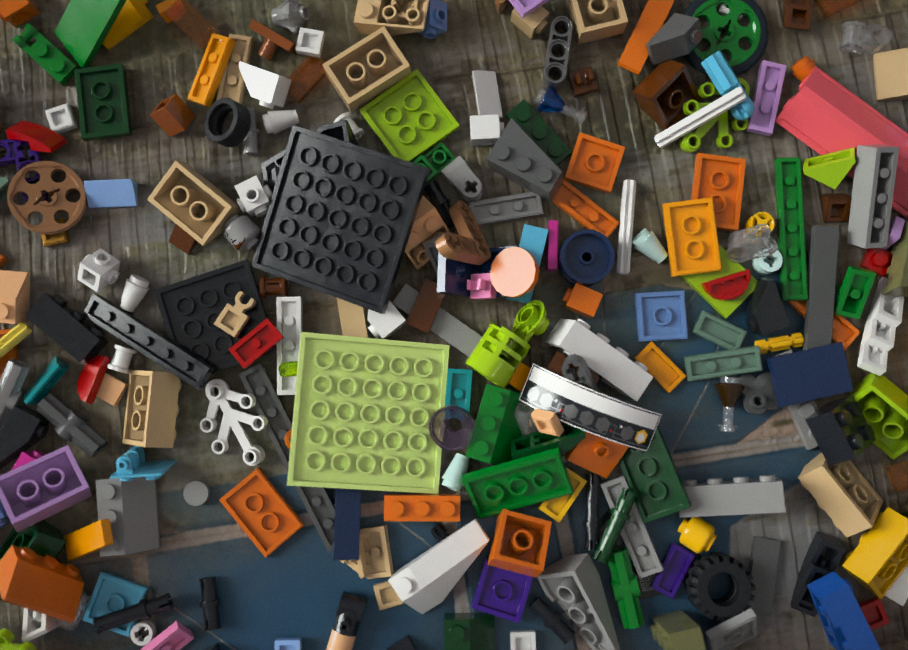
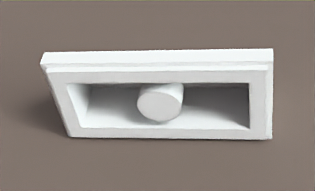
M472 71L478 115L499 114V119L503 118L496 72Z

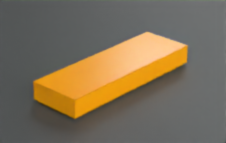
M212 33L187 100L208 108L211 107L236 41L232 38Z
M109 519L99 520L64 536L68 561L76 560L114 543Z

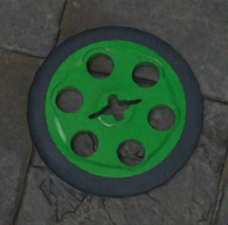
M694 0L683 13V15L695 18L703 17L708 21V27L701 28L703 34L701 41H706L709 44V50L701 52L697 49L696 45L689 54L684 55L691 66L701 73L708 75L701 62L719 50L721 52L725 51L730 55L728 63L736 76L750 70L763 56L768 44L769 29L762 9L754 0ZM725 4L729 8V14L726 16L719 15L716 11L718 5ZM740 15L748 17L750 20L749 26H740L737 18ZM729 22L730 24L726 30L727 36L722 38L719 42V45H717V42L720 39V32L726 27V25ZM747 39L751 44L750 49L742 50L738 45L739 40Z

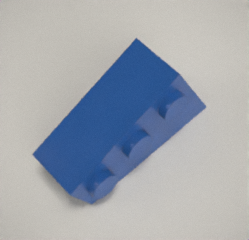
M833 571L807 585L828 642L835 650H881L853 594L854 589L846 578L842 579Z

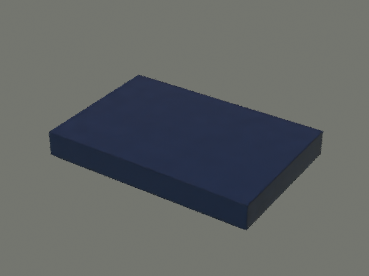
M842 342L767 358L778 407L853 391Z

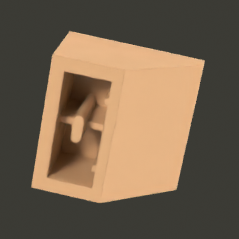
M424 196L421 198L404 252L417 270L430 261L423 243L444 232H449L436 208Z

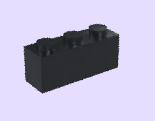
M44 293L25 314V317L78 362L87 364L109 342L103 337L105 333L97 326H90L84 321L86 317L76 309L72 311L67 307L68 302L62 296Z

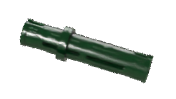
M622 488L615 508L612 507L610 511L612 515L596 552L593 554L594 559L608 564L626 520H630L631 516L629 513L638 496L637 493L627 488Z

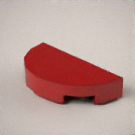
M750 269L711 280L701 285L705 292L714 299L720 301L733 300L743 295L744 291L748 288L749 281L751 280Z
M96 356L82 369L77 383V390L80 399L85 403L93 405L111 358Z

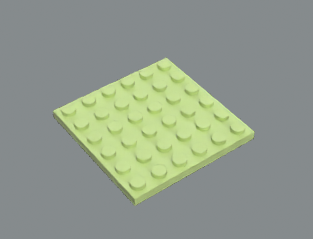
M301 332L287 486L438 494L450 345Z

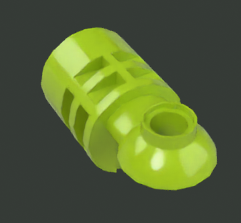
M533 300L524 305L519 310L511 330L503 326L500 328L491 322L465 364L504 389L531 348L528 342L533 334L536 336L541 335L548 328L549 319L546 317L544 303L540 300Z

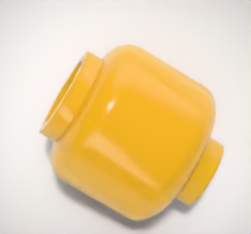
M691 517L690 520L684 518L677 530L681 533L679 542L697 554L703 551L708 552L717 537L714 534V526L700 517Z

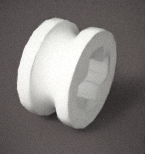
M142 620L131 629V640L136 645H146L155 638L157 629L152 621ZM143 627H145V631L147 629L149 631L145 638H142L143 634L139 635L138 633Z

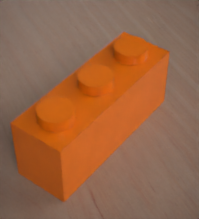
M386 493L384 495V521L460 522V493Z

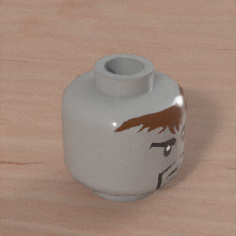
M236 214L224 224V237L236 250L242 251L247 248L250 251L258 244L259 240L257 238L260 235V229L247 215L239 216Z

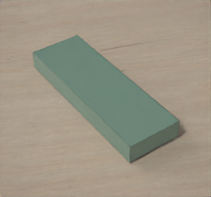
M758 345L683 356L687 381L763 371L760 346Z

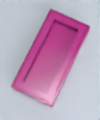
M549 220L546 238V272L554 273L558 268L559 222L558 220Z

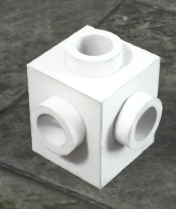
M257 175L234 186L240 197L236 200L243 213L247 211L252 217L255 215L260 217L267 214L272 192L268 185L263 186Z
M100 248L93 254L86 255L83 261L80 262L77 280L98 293L108 284L116 282L120 274L118 272L120 261Z

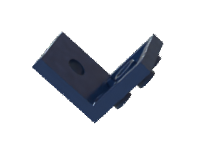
M520 246L489 248L491 258L482 265L447 259L438 252L437 292L470 299V291L467 290V280H471V274L490 273L491 264L502 250ZM496 291V298L507 297Z

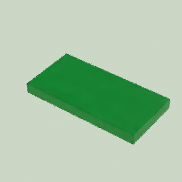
M71 0L54 33L81 68H88L126 0Z
M559 448L462 475L463 484L478 519L500 514L503 509L511 511L574 493V488Z

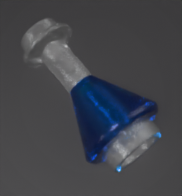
M549 85L547 88L541 86L533 102L534 105L538 106V112H561L575 119L574 125L577 123L582 125L588 113L584 110V107L579 111L565 104L552 85Z

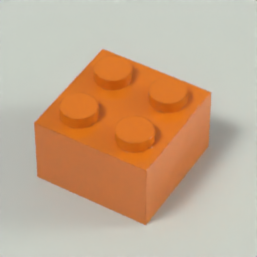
M503 509L497 516L487 565L535 578L544 572L552 522Z

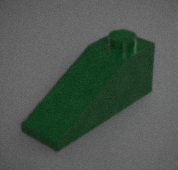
M563 423L561 425L564 431L561 436L544 434L537 431L511 439V456L515 460L554 448H559L561 456H564L586 438L585 431Z

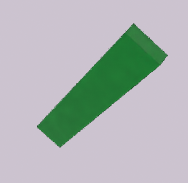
M801 157L776 158L774 160L778 251L783 258V263L779 268L781 301H807L808 285Z

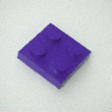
M485 558L471 608L520 623L533 577L487 565L489 558Z

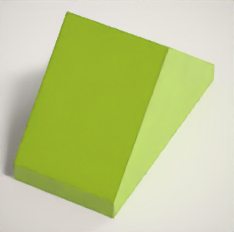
M855 147L804 159V174L836 189L856 162Z

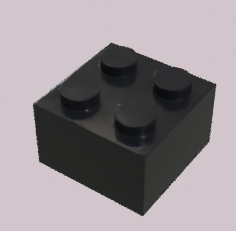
M853 395L826 403L805 420L829 466L857 458L876 440L873 428L866 422L862 414V408L855 401Z

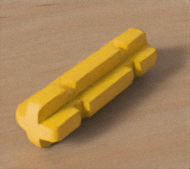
M800 332L791 333L790 336L786 334L767 338L768 341L766 339L756 340L754 346H760V353L765 354L768 353V350L775 352L790 349V346L793 348L803 346L804 337Z

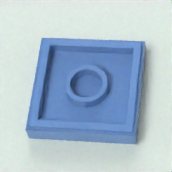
M685 290L634 294L638 342L688 339Z

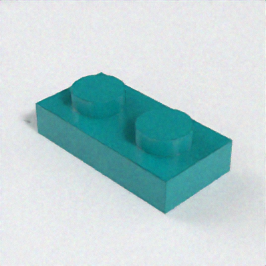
M448 368L444 418L469 419L472 370Z

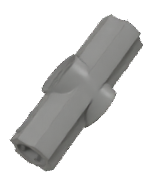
M10 359L0 379V431L13 407L18 406L23 395L21 390L32 367L21 360Z

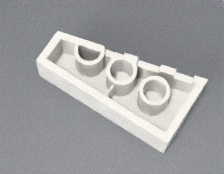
M560 318L545 340V343L551 347L555 346L564 349L562 354L566 357L571 354L580 355L586 361L589 370L602 377V382L627 399L638 401L653 379V376L646 372L648 368L639 361L633 362L628 359L629 354L619 347L613 348L608 344L610 340L604 335L591 332L589 330L591 326L579 318L577 321Z

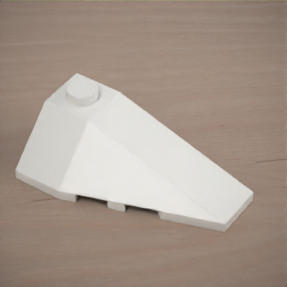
M475 518L395 571L388 581L402 602L423 615L443 602L490 539Z

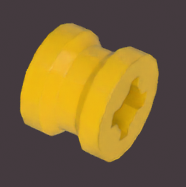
M758 212L745 222V232L750 238L760 239L773 231L775 222L769 213Z

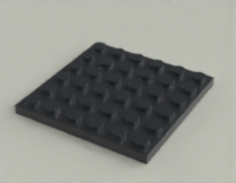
M293 125L251 266L380 314H385L431 169Z

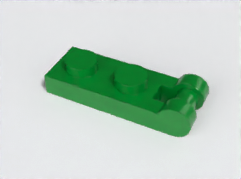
M28 23L24 27L26 30L20 36L16 35L12 40L64 86L75 75L74 69L79 68ZM34 37L37 40L30 47L27 43Z

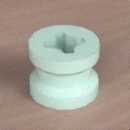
M767 248L758 252L752 260L755 271L763 275L777 271L783 263L781 253L774 248Z

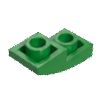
M441 141L424 156H419L412 163L431 169L427 185L441 174L440 171L456 158Z

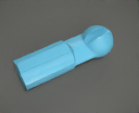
M721 50L701 62L721 96L738 87L743 89ZM746 94V100L730 109L731 115L739 121L746 120L753 115L755 105Z

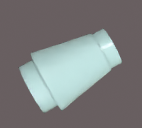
M645 228L632 240L636 250L657 264L661 263L668 256V253L653 231H648Z
M456 453L442 476L443 482L441 485L460 492L461 488L465 487L462 475L467 473L470 458Z

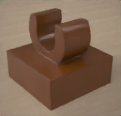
M591 66L568 73L574 98L598 90Z

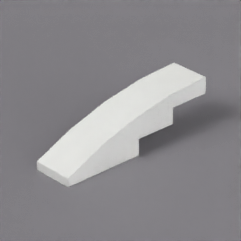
M885 277L879 280L871 303L857 367L879 376L886 372L888 351L894 347L896 327L902 323L904 296L882 295L883 288L886 287L888 280Z

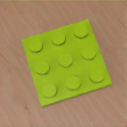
M418 69L359 109L360 114L391 156L408 162H413L460 128L458 122Z

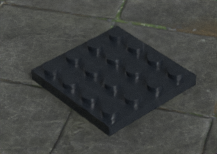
M248 259L154 290L169 339L213 366L214 369L211 375L239 366L240 363L228 349L268 318ZM242 291L245 293V296L242 298L243 304H247L251 298L256 300V303L252 309L246 310L244 313L250 318L238 337L235 338L214 325V322L227 303L234 307L236 304L235 297L238 292ZM277 345L271 348L262 357L277 353Z

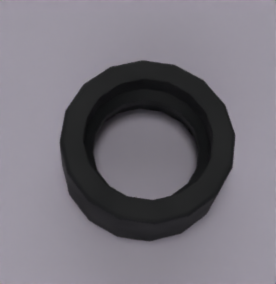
M221 98L212 104L205 116V133L210 140L222 146L235 147L246 138L250 130L251 116L244 105L230 98ZM233 111V122L226 133L222 134L223 122L226 116Z

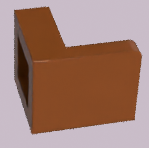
M177 94L160 101L150 114L169 137L185 131L195 118L194 113Z

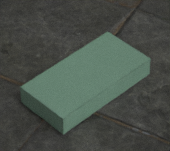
M702 310L691 333L728 350L740 348L747 331Z

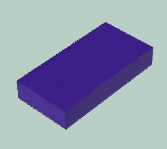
M671 542L661 562L664 570L655 574L650 587L674 600L696 554Z

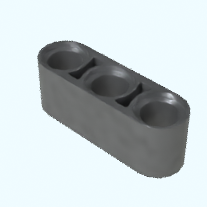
M565 16L556 17L552 21L549 32L542 79L543 86L549 91H557L562 87L567 72L573 25L571 20ZM561 28L565 30L566 33L559 34L555 31V29ZM559 51L563 56L555 57L552 52ZM557 74L560 79L554 81L548 75Z

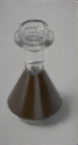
M720 377V383H715L714 385L723 404V423L717 424V426H720V431L735 432V427L738 428V426L733 424L734 406L745 385L740 384V378Z

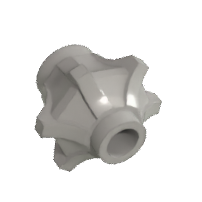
M284 0L282 5L272 9L271 16L275 27L287 28L292 33H297L300 27L304 28V22L309 19V11L298 0Z

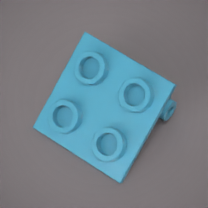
M133 446L117 459V471L110 476V479L120 478V481H131L136 479V477H145L146 480H156L161 478L177 462V459L145 461L144 449L140 446Z

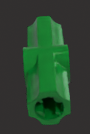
M615 548L608 562L612 594L618 605L623 629L639 628L644 625V617L639 602L640 590L638 582L632 571L628 549Z

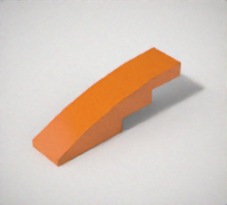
M648 0L618 61V66L639 75L649 55L646 44L663 26L675 0Z

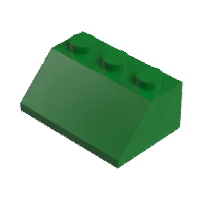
M490 384L485 385L466 450V457L493 465L513 460L510 440L522 436L530 410L529 405L519 400L521 394Z

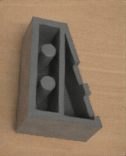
M511 118L486 158L489 169L552 202L564 182L563 173Z

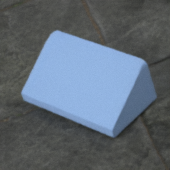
M133 179L84 181L85 193L90 209L138 207V183Z

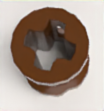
M261 276V297L266 298L267 295L287 297L288 280L282 277L267 278L266 276Z

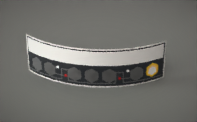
M534 363L519 398L520 401L535 409L555 412L560 421L643 451L648 450L662 416L660 413L628 404L579 385Z

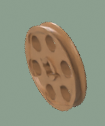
M38 161L23 167L13 176L7 190V202L13 216L22 226L39 234L52 235L69 230L80 221L87 206L85 188L79 176L69 167L54 161ZM31 172L40 174V180L35 184H30L26 181L27 175ZM54 172H65V180L60 183L54 182L52 180ZM73 190L80 192V199L77 202H69L66 198L68 192ZM20 193L27 194L28 202L24 205L15 204L16 195ZM48 193L52 195L53 201L50 203L46 200L42 201L44 199L43 194ZM61 211L69 214V220L63 224L57 223L55 220L56 214ZM34 213H40L43 215V221L39 225H32L29 222L30 216Z

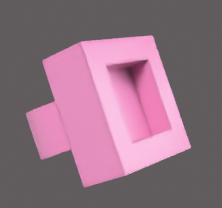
M490 273L471 274V280H467V290L470 291V299H496V289L492 285Z

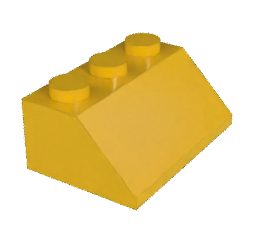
M889 507L877 515L873 527L869 532L862 534L858 546L854 551H850L845 556L844 564L842 565L851 577L880 600L908 566V518Z

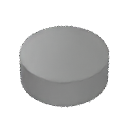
M201 480L188 483L184 488V499L192 506L204 504L210 497L208 484Z

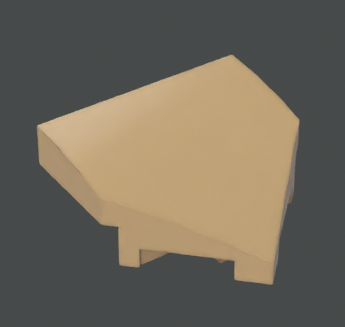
M387 525L360 529L359 560L339 561L350 566L359 574L361 579L364 577L367 579L391 577L394 574Z

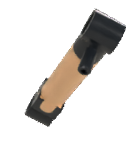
M343 592L326 650L353 649L368 598Z

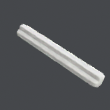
M738 87L655 135L654 140L659 148H663L746 100L745 92L741 87Z
M630 179L624 180L622 185L616 273L622 275L630 272L636 181Z

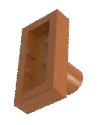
M252 19L248 28L265 37L258 52L260 56L271 61L278 46L297 55V44Z

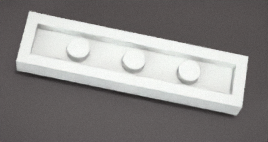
M301 296L276 297L277 329L285 337L277 344V395H295L300 333L303 332V300Z

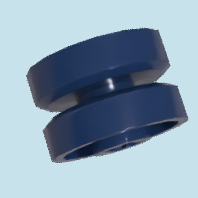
M583 229L572 233L564 241L558 253V270L561 277L571 285L578 283L587 288L598 284L611 272L615 262V251L611 241L604 234L595 230ZM585 255V256H586V260L589 261V262H585V261L582 259V256Z

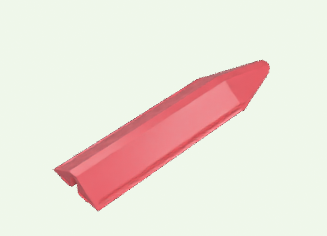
M815 66L808 77H805L799 85V92L783 106L775 122L820 155L855 147L857 154V145L880 144L899 147L892 208L908 219V133ZM855 164L847 173L852 179H854Z

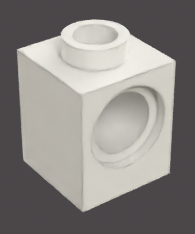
M499 114L470 116L471 146L495 145L504 130V122H499Z

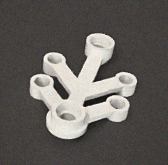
M222 379L211 380L205 389L206 397L210 402L206 418L200 422V428L205 433L212 432L217 428L216 416L220 406L223 417L218 439L213 441L211 445L212 451L215 454H222L229 449L228 439L232 429L244 451V462L249 466L262 463L265 458L264 449L259 445L251 443L241 422L251 425L256 431H260L268 426V419L264 415L256 416L233 409L229 400L238 402L243 409H249L255 406L256 397L251 393L243 394L230 390L229 385ZM215 387H216V388L218 389V391H219V394H218V395L215 394V391H214ZM246 397L250 399L249 405L245 403ZM257 419L262 421L261 427L257 425ZM207 421L211 423L210 429L206 426ZM219 442H220V443L222 444V446H223V449H222V450H220V449L218 448V443H219ZM250 452L253 453L254 460H251L249 456Z

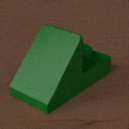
M849 266L843 283H835L834 313L860 319L877 273L874 270Z

